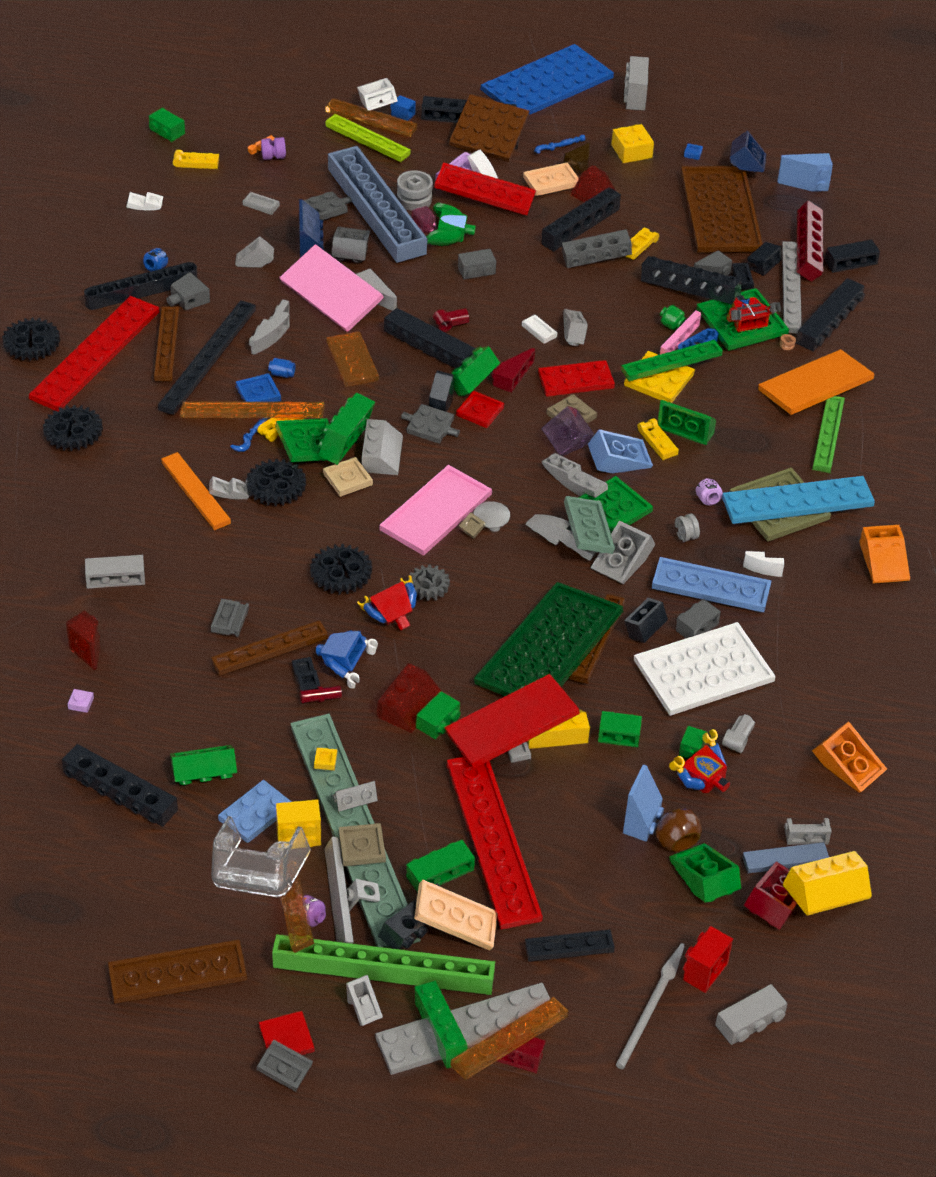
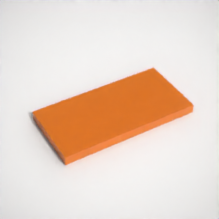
M840 349L760 383L758 390L792 415L873 380L874 373Z

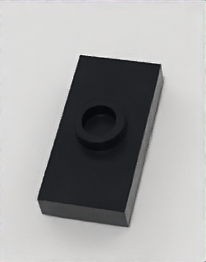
M732 263L733 276L742 279L741 289H754L749 263Z

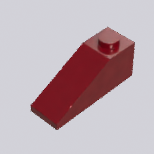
M531 348L502 362L498 368H495L492 373L493 386L512 393L533 365L535 349Z

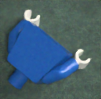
M349 630L343 633L331 634L325 644L317 645L316 654L322 656L328 668L340 677H345L348 687L354 689L356 685L354 681L359 683V675L357 673H348V671H353L365 647L368 654L374 655L378 642L375 639L366 640V637L362 636L360 631Z

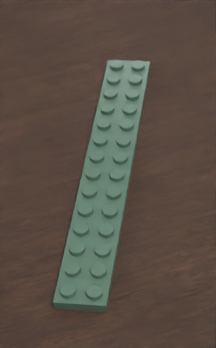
M330 714L291 723V730L333 837H339V827L374 824L367 804L338 811L337 802L333 801L332 795L335 794V791L359 784ZM317 748L337 749L335 771L314 769ZM385 850L386 862L345 867L351 883L355 879H360L378 884L380 901L372 902L359 899V903L376 946L392 949L378 935L384 922L408 904ZM364 887V891L366 894L370 896L374 895V892L370 887ZM416 938L414 943L420 942L421 939Z

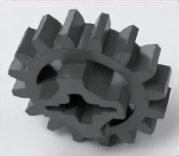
M429 564L428 568L421 565L420 570L414 568V573L410 572L419 599L426 597L427 601H429L433 597L434 600H437L438 595L444 597V593H448L450 579L449 575L445 574L444 569L439 571L438 566L431 568V564Z

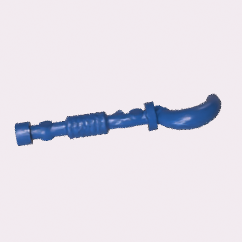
M580 135L579 137L569 138L558 143L551 142L549 145L535 147L534 151L538 154L545 149L552 151L555 147H564L574 142H582L586 138L585 135Z
M268 410L264 417L250 429V433L243 435L244 444L239 446L232 444L230 447L239 452L248 450L251 446L252 436L257 432L258 427L273 416V412Z

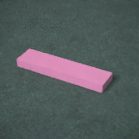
M695 311L661 346L660 354L677 350L678 345L687 340L700 326L701 312Z

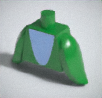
M435 203L433 211L440 220L438 230L426 236L427 244L449 246L456 242H463L465 234H475L476 225L466 224L467 215L462 214L453 206Z

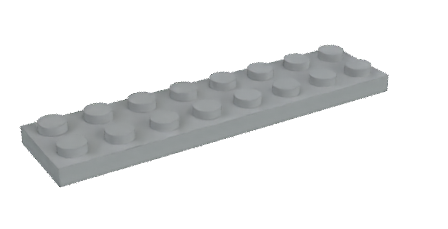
M543 983L451 1010L467 1042L468 1051L496 1043L503 1028L524 1034L559 1023V1016ZM427 1018L376 1033L377 1043L391 1075L442 1059L438 1051L433 1029Z

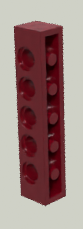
M807 200L797 210V273L813 282L823 273V210Z

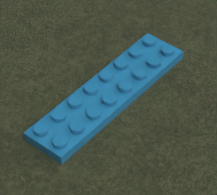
M864 476L726 492L722 495L732 524L873 507L875 503Z

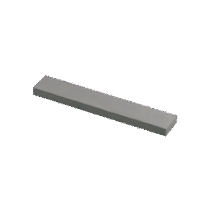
M331 837L324 850L336 942L353 944L339 837Z

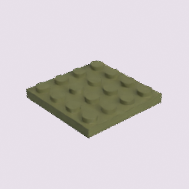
M791 467L731 488L729 492L804 482ZM825 512L752 521V523L768 542L830 519L831 513Z

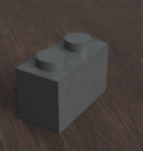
M491 249L458 254V269L463 279L496 274V259Z
M703 599L699 603L693 604L688 611L681 613L677 617L676 632L684 638L708 632L719 625L721 611Z

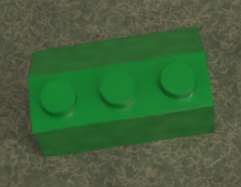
M664 400L660 401L658 425L662 430L704 445L708 444L715 431V418Z
M231 745L170 754L174 781L179 782V785L190 784L193 779H200V782L210 781L213 776H220L221 779L233 777V773H237L235 752Z

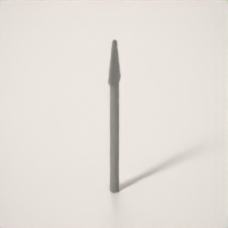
M684 944L679 945L662 967L661 978L616 1063L619 1069L625 1068L669 980L675 977Z

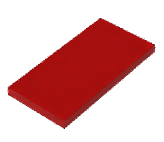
M548 674L446 726L445 731L474 769L579 715L580 712L576 704L551 674Z

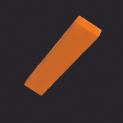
M178 452L161 458L164 467L214 530L231 524L229 516L214 497L209 494V491Z

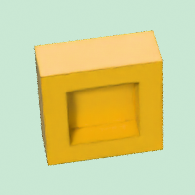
M317 748L314 769L335 771L337 749Z

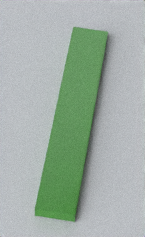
M834 396L826 400L812 470L831 472L845 400L843 397Z

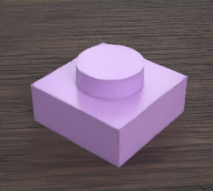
M74 689L68 702V709L88 713L94 699L93 693Z

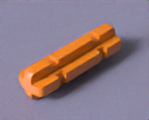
M270 135L266 139L270 138L273 141L275 137ZM261 140L247 147L248 153L253 155L257 151H261Z

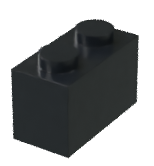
M647 598L624 622L629 637L645 643L668 621L663 602Z

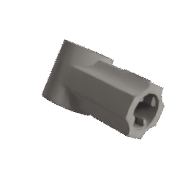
M746 714L739 716L732 729L727 730L722 746L742 753L748 736L755 725L752 718Z

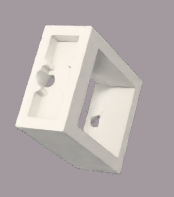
M387 78L357 87L361 102L368 111L398 101L394 86Z

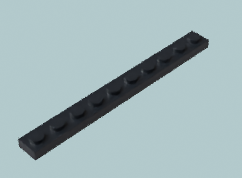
M242 300L239 301L160 401L158 410L172 415L176 414L256 311V305Z

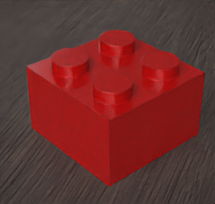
M712 926L706 932H701L697 939V944L694 947L691 946L686 952L685 958H687V961L683 966L685 971L683 980L706 993L728 965L733 938Z

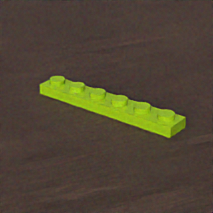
M337 114L326 120V127L399 162H402L410 155V149Z

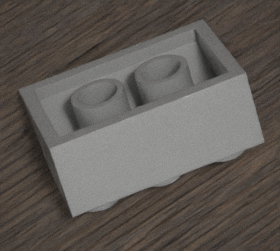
M367 419L362 466L367 473L398 475L403 435L385 420Z

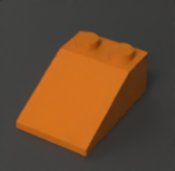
M850 722L839 727L812 750L825 768L858 793L862 792L887 770Z

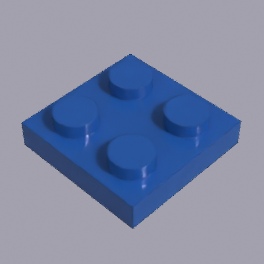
M269 373L236 381V388L247 409L281 401V394Z

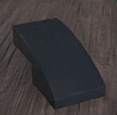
M311 657L292 660V668L300 691L320 687L317 671L314 669Z

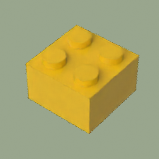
M642 124L613 129L611 145L623 163L652 158L654 141Z
M318 800L276 803L279 849L321 846V819Z

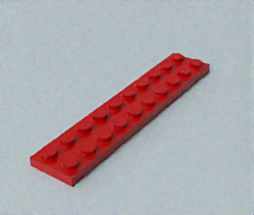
M130 296L29 393V400L59 412V407L63 408L160 312L159 307Z
M465 757L447 760L452 783L493 908L497 914L500 929L542 922L543 916L490 761L473 769Z

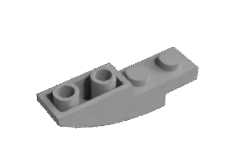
M282 300L280 305L276 306L274 315L270 316L269 320L263 319L262 323L257 326L254 336H251L249 341L251 354H257L267 349L287 331L290 326L289 301Z
M554 453L542 461L544 467L562 485L579 496L586 493L596 498L608 490L606 482L582 472L580 464Z
M535 514L526 523L534 532L539 533L549 542L557 545L561 541L589 561L598 553L596 551L577 549L570 522L549 515Z

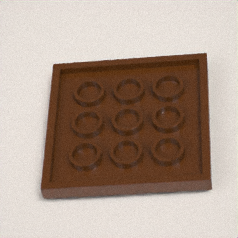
M470 94L450 138L449 145L471 152L481 150L485 156L509 162L528 119L529 110Z

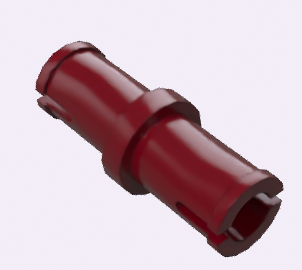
M340 685L327 688L320 686L317 689L300 691L301 703L324 702L327 699L342 697Z

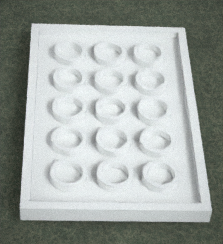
M738 622L634 655V662L670 716L775 681L774 673Z

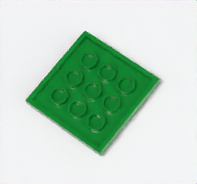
M757 288L741 292L745 299L755 297L760 303L770 306ZM709 300L698 303L696 307L710 328L718 332L719 340L728 351L789 333V328L776 312L769 315L767 327L737 332L734 322H728L727 320L729 309L732 308L733 304Z

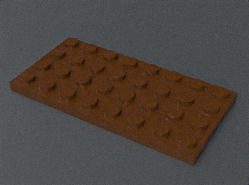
M681 166V176L697 252L707 253L718 250L721 253L756 251L763 242L746 170H739L737 166Z

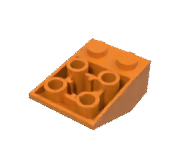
M900 525L863 527L859 543L873 583L910 581L905 541Z

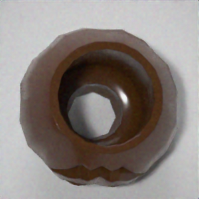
M678 808L666 813L658 821L656 835L660 844L663 847H667V850L680 852L691 848L699 841L702 825L698 816L693 811L686 808Z

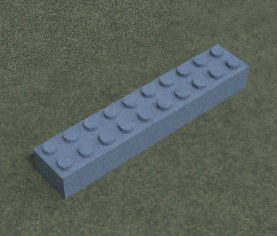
M355 146L328 153V170L347 196L351 197L352 203L396 263L426 255V236L359 147Z

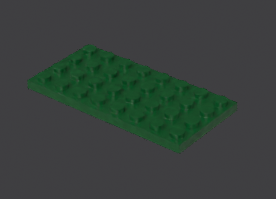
M556 582L476 675L474 683L507 696L551 674L562 687L623 613V606Z

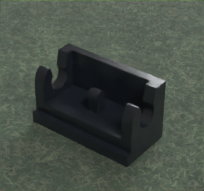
M769 242L762 244L748 257V262L756 265V267L751 266L750 270L765 276L782 260L781 246Z

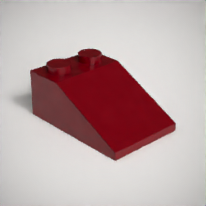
M776 861L754 887L744 906L753 914L759 915L766 920L769 925L780 930L798 904L782 885L790 870Z

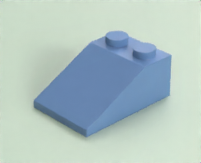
M829 153L782 155L778 183L812 192L828 191L833 167Z
M598 430L588 443L596 468L601 472L619 473L647 469L653 466L642 439Z
M642 765L628 794L623 833L647 842L649 835H654L657 827L656 820L662 818L664 808L661 807L663 798L646 765Z

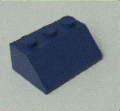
M747 130L732 141L730 162L733 166H737L739 170L763 172L765 171L766 153Z
M299 200L300 257H302L315 244L323 249V220H319L318 211L304 200Z

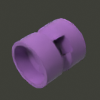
M284 137L274 138L273 141L270 138L261 139L263 160H269L273 157L276 159L286 158Z

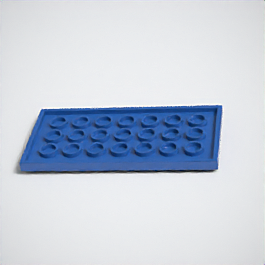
M573 44L481 84V91L494 101L517 104V107L529 110V115L613 78L614 72L576 44Z

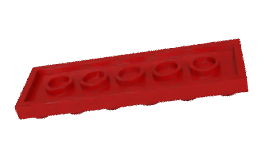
M444 162L434 185V188L523 215H528L536 193L534 189Z

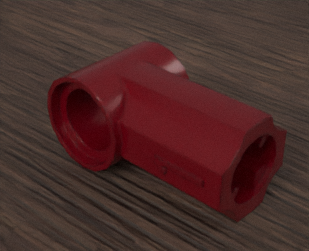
M466 308L446 312L442 309L433 314L435 324L443 332L449 331L453 326L469 323L470 319Z

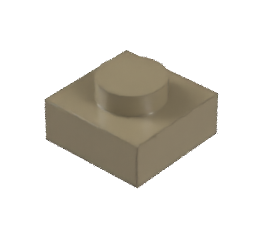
M470 512L459 525V529L475 539L486 524Z

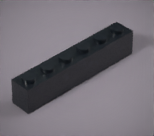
M846 278L798 330L795 344L813 352L818 346L821 347L824 340L829 338L832 331L839 327L841 321L847 318L850 311H854L856 305L863 301L865 285Z
M399 308L394 309L384 318L385 332L455 369L462 365L464 359L472 356L473 350L476 349Z

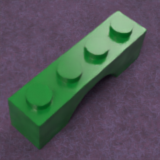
M436 980L415 986V1005L422 1019L427 1018L433 1029L438 1051L446 1068L467 1063V1042Z

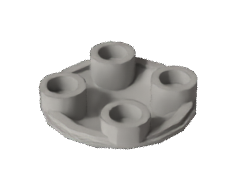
M498 502L481 503L473 512L475 516L485 522V527L491 531H499L500 527L508 523L510 519L508 508Z

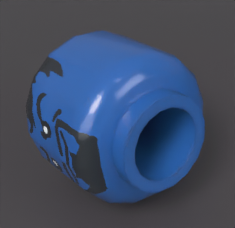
M154 248L147 252L143 257L145 268L150 272L165 268L168 264V257L164 250Z

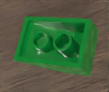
M706 843L669 856L671 863L693 894L705 903L712 902L716 898L730 895L734 891L741 889L739 866Z

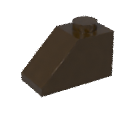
M586 143L564 154L563 163L568 162L576 175L588 171L590 144Z

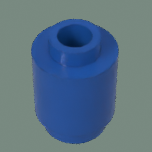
M274 358L269 363L271 375L289 378L295 374L296 364L290 360Z

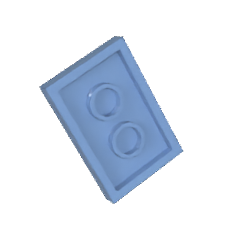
M262 780L218 815V819L246 843H249L276 821V803L291 801L265 780Z

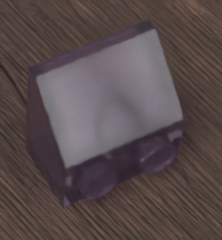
M570 406L563 409L541 428L560 456H565L583 448L595 435L577 408Z

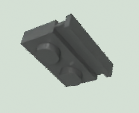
M221 599L211 625V632L226 635L236 634L239 637L249 610V604L243 605L237 601Z
M273 1039L270 1047L257 1065L256 1070L296 1092L311 1068L313 1061Z

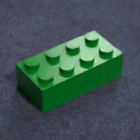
M357 392L352 398L349 397L345 407L342 406L340 408L338 416L334 415L331 423L326 425L323 431L325 437L321 439L318 446L321 448L318 456L338 465L366 430L367 419H370L375 401Z

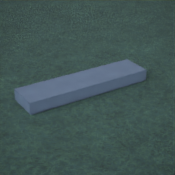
M822 842L743 852L742 857L747 873L768 871L776 861L788 869L797 865L829 858L825 843Z

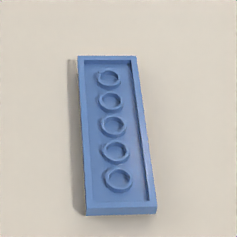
M663 557L659 558L652 583V589L759 612L765 611L771 586V580Z

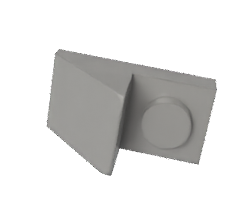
M368 975L346 983L348 1004H353L361 1026L383 1017Z

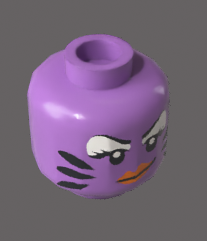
M310 895L297 899L293 906L295 919L307 926H317L325 919L324 903Z

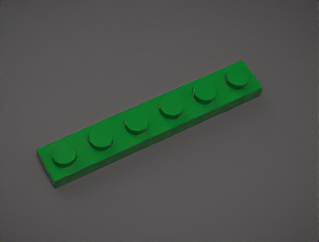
M715 340L624 364L621 366V371L628 381L722 356L723 350Z

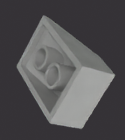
M619 521L611 533L615 547L613 554L599 553L591 569L624 584L646 561L655 546V542L651 535Z

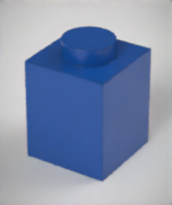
M399 95L397 97L398 101L391 103V116L408 122L415 115L416 101Z

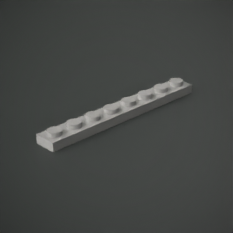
M783 242V322L789 328V333H797L801 328L800 274L797 273V243Z

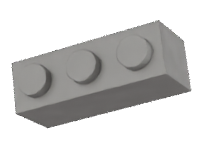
M143 555L85 559L87 589L145 585Z
M770 984L719 1012L715 1026L731 1045L738 1041L743 1042L756 1031L761 1032L770 1023L782 1020L785 1016L787 1002Z

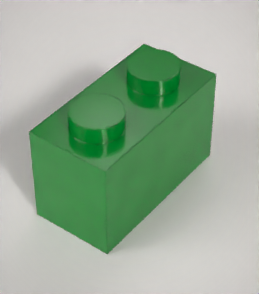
M161 108L149 115V128L172 142L185 134V121L166 109Z
M440 691L416 715V728L436 739L440 734L446 732V726L459 719L461 714L460 702Z
M602 711L598 742L638 747L642 716Z

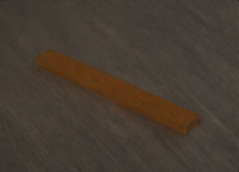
M183 402L180 415L182 418H323L325 403Z

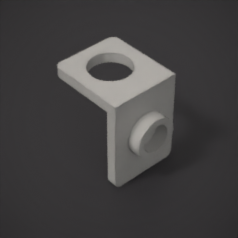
M355 879L351 886L346 889L349 911L359 899L372 902L380 901L377 883ZM364 887H370L373 890L374 895L370 896L366 894L364 891Z

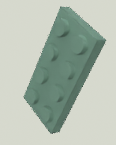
M566 496L564 504L577 549L613 554L615 547L601 501Z

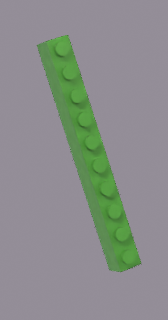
M277 934L272 952L273 968L360 978L368 975L369 980L415 986L436 980L440 989L492 995L495 961Z

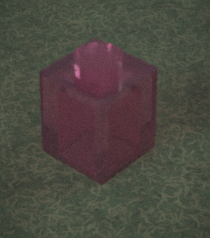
M427 206L412 210V219L423 233L435 230L436 217Z

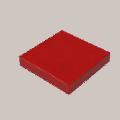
M473 391L458 408L456 416L488 428L504 409V403Z
M302 1011L259 1022L266 1050L274 1039L301 1055L315 1052V1047Z

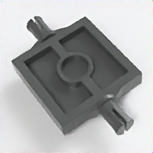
M332 191L304 201L319 212V220H325L347 213L348 210L345 204L351 203L352 199L350 196L342 199L338 198Z
M424 404L420 405L415 414L403 412L401 419L410 421L407 427L408 434L440 444L443 437L447 434L458 437L460 430L450 427L454 420V414Z

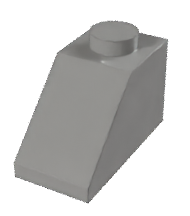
M259 236L237 253L235 265L239 267H263L273 260L274 247Z

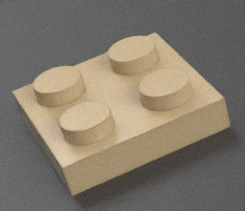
M356 457L340 462L338 465L335 464L323 468V474L340 497L373 485V479Z

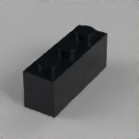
M872 239L827 247L824 261L832 273L878 264L880 250Z

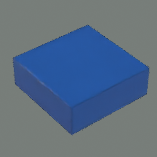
M688 143L684 157L699 160L703 146Z

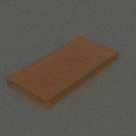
M360 331L326 337V343L345 387L379 381L378 372Z

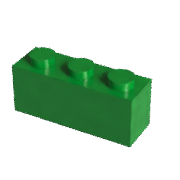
M480 346L474 349L473 355L464 359L462 365L452 371L454 375L453 389L458 396L470 394L500 364L489 346L483 348Z
M463 840L453 842L419 859H413L407 864L406 877L418 893L419 883L422 880L434 885L437 883L442 885L474 871L475 857Z

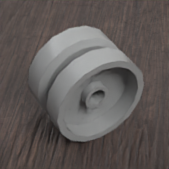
M408 171L398 177L397 199L405 209L418 211L426 209L431 205L433 181L430 175L421 171Z

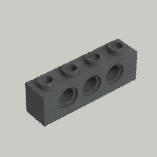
M625 229L562 243V252L567 268L632 255V246L628 232Z

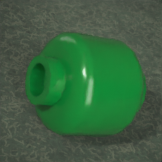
M670 305L668 308L664 307L660 312V316H662L661 323L670 330L678 329L686 320L684 311L675 305Z

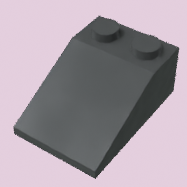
M337 227L333 237L332 257H335L337 260L352 259L353 262L365 261L370 231Z

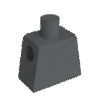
M190 272L170 286L171 296L166 298L170 307L178 304L184 310H189L209 303L210 293L209 288Z

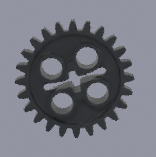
M33 317L29 321L27 318H24V322L18 320V324L11 323L12 327L7 326V331H4L2 336L3 347L6 349V352L10 353V356L15 355L16 359L21 356L22 360L29 358V361L34 357L38 360L39 356L45 358V354L51 355V351H56V347H59L60 342L57 326H53V323H48L47 320L42 322L41 318H38L36 321ZM31 330H33V334H32V348H30V343H31L30 332H31Z
M66 405V409L59 407V412L53 410V415L48 414V419H45V424H43L46 441H50L51 446L56 444L57 449L63 446L64 451L67 447L73 451L75 447L80 450L81 446L87 448V444L94 445L93 440L98 441V436H102L101 431H103L102 419H100L99 414H96L95 410L90 411V407L83 409V405L79 408H76V405H73L72 408Z
M278 458L275 459V462H272L270 459H268V463L261 461V466L255 464V469L251 468L250 473H247V491H249L250 496H254V500L260 499L261 504L266 501L267 506L271 503H274V506H277L278 503L284 506L286 501L291 504V499L297 501L298 496H302V491H305V473H303L302 468L298 469V464L292 466V462L285 463V459L281 462L278 461Z
M334 544L332 549L327 546L326 551L320 549V554L315 553V558H312V564H310L311 577H313L314 583L318 582V587L324 586V591L331 589L332 594L335 590L338 591L339 595L342 591L349 594L350 589L356 592V587L362 589L363 584H368V579H371L372 561L369 560V555H365L364 550L358 552L359 547L351 549V545L346 548L344 544H341V547H337Z

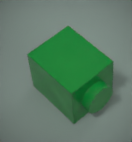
M688 726L680 744L679 756L689 759L703 748L705 742L702 737L707 731Z

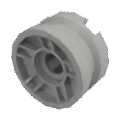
M692 513L685 515V517H676L675 528L678 527V532L676 533L682 542L689 541L690 538L697 539L699 537V524Z

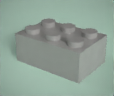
M630 56V62H627L624 103H627L626 109L645 110L649 58Z

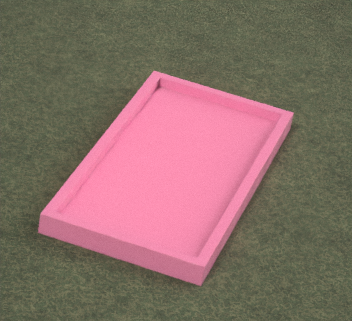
M316 244L280 277L281 282L346 332L353 328L384 298L379 291Z
M447 465L380 524V531L424 556L461 523L470 512L472 513L478 505L492 495V489Z

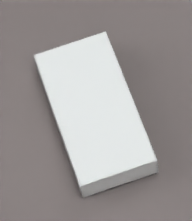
M536 315L522 321V326L544 344L557 337V332Z

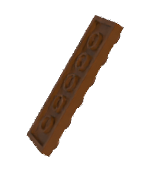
M240 940L108 962L114 1004L247 981Z

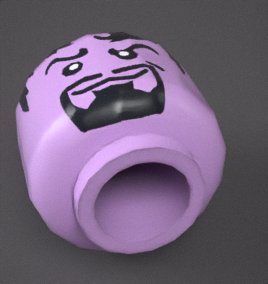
M711 478L702 480L696 487V494L705 505H714L722 498L721 487Z

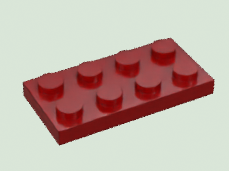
M606 360L538 368V375L546 396L613 389L615 386Z

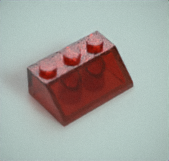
M408 663L378 700L377 717L413 733L416 729V715L442 690L425 670Z

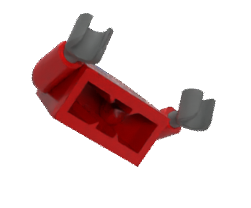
M739 295L735 298L732 308L729 309L727 320L728 322H734L737 332L767 327L769 315L781 311L780 302H774L770 306H766L755 297L745 299L743 295Z

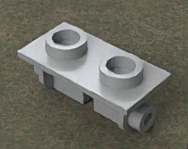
M375 781L335 791L332 798L335 803L337 802L338 811L378 801Z

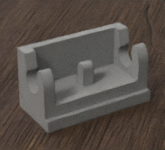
M787 818V823L784 825L787 845H805L822 842L829 844L832 831L828 818H824V823L792 824L791 818Z

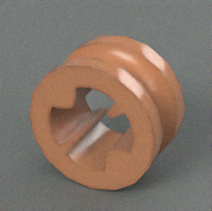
M784 334L781 336L779 345L784 350H791L795 346L796 338L792 335Z

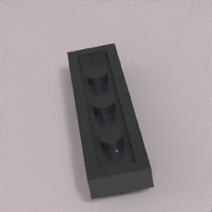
M611 930L525 939L528 962L613 953L615 949Z

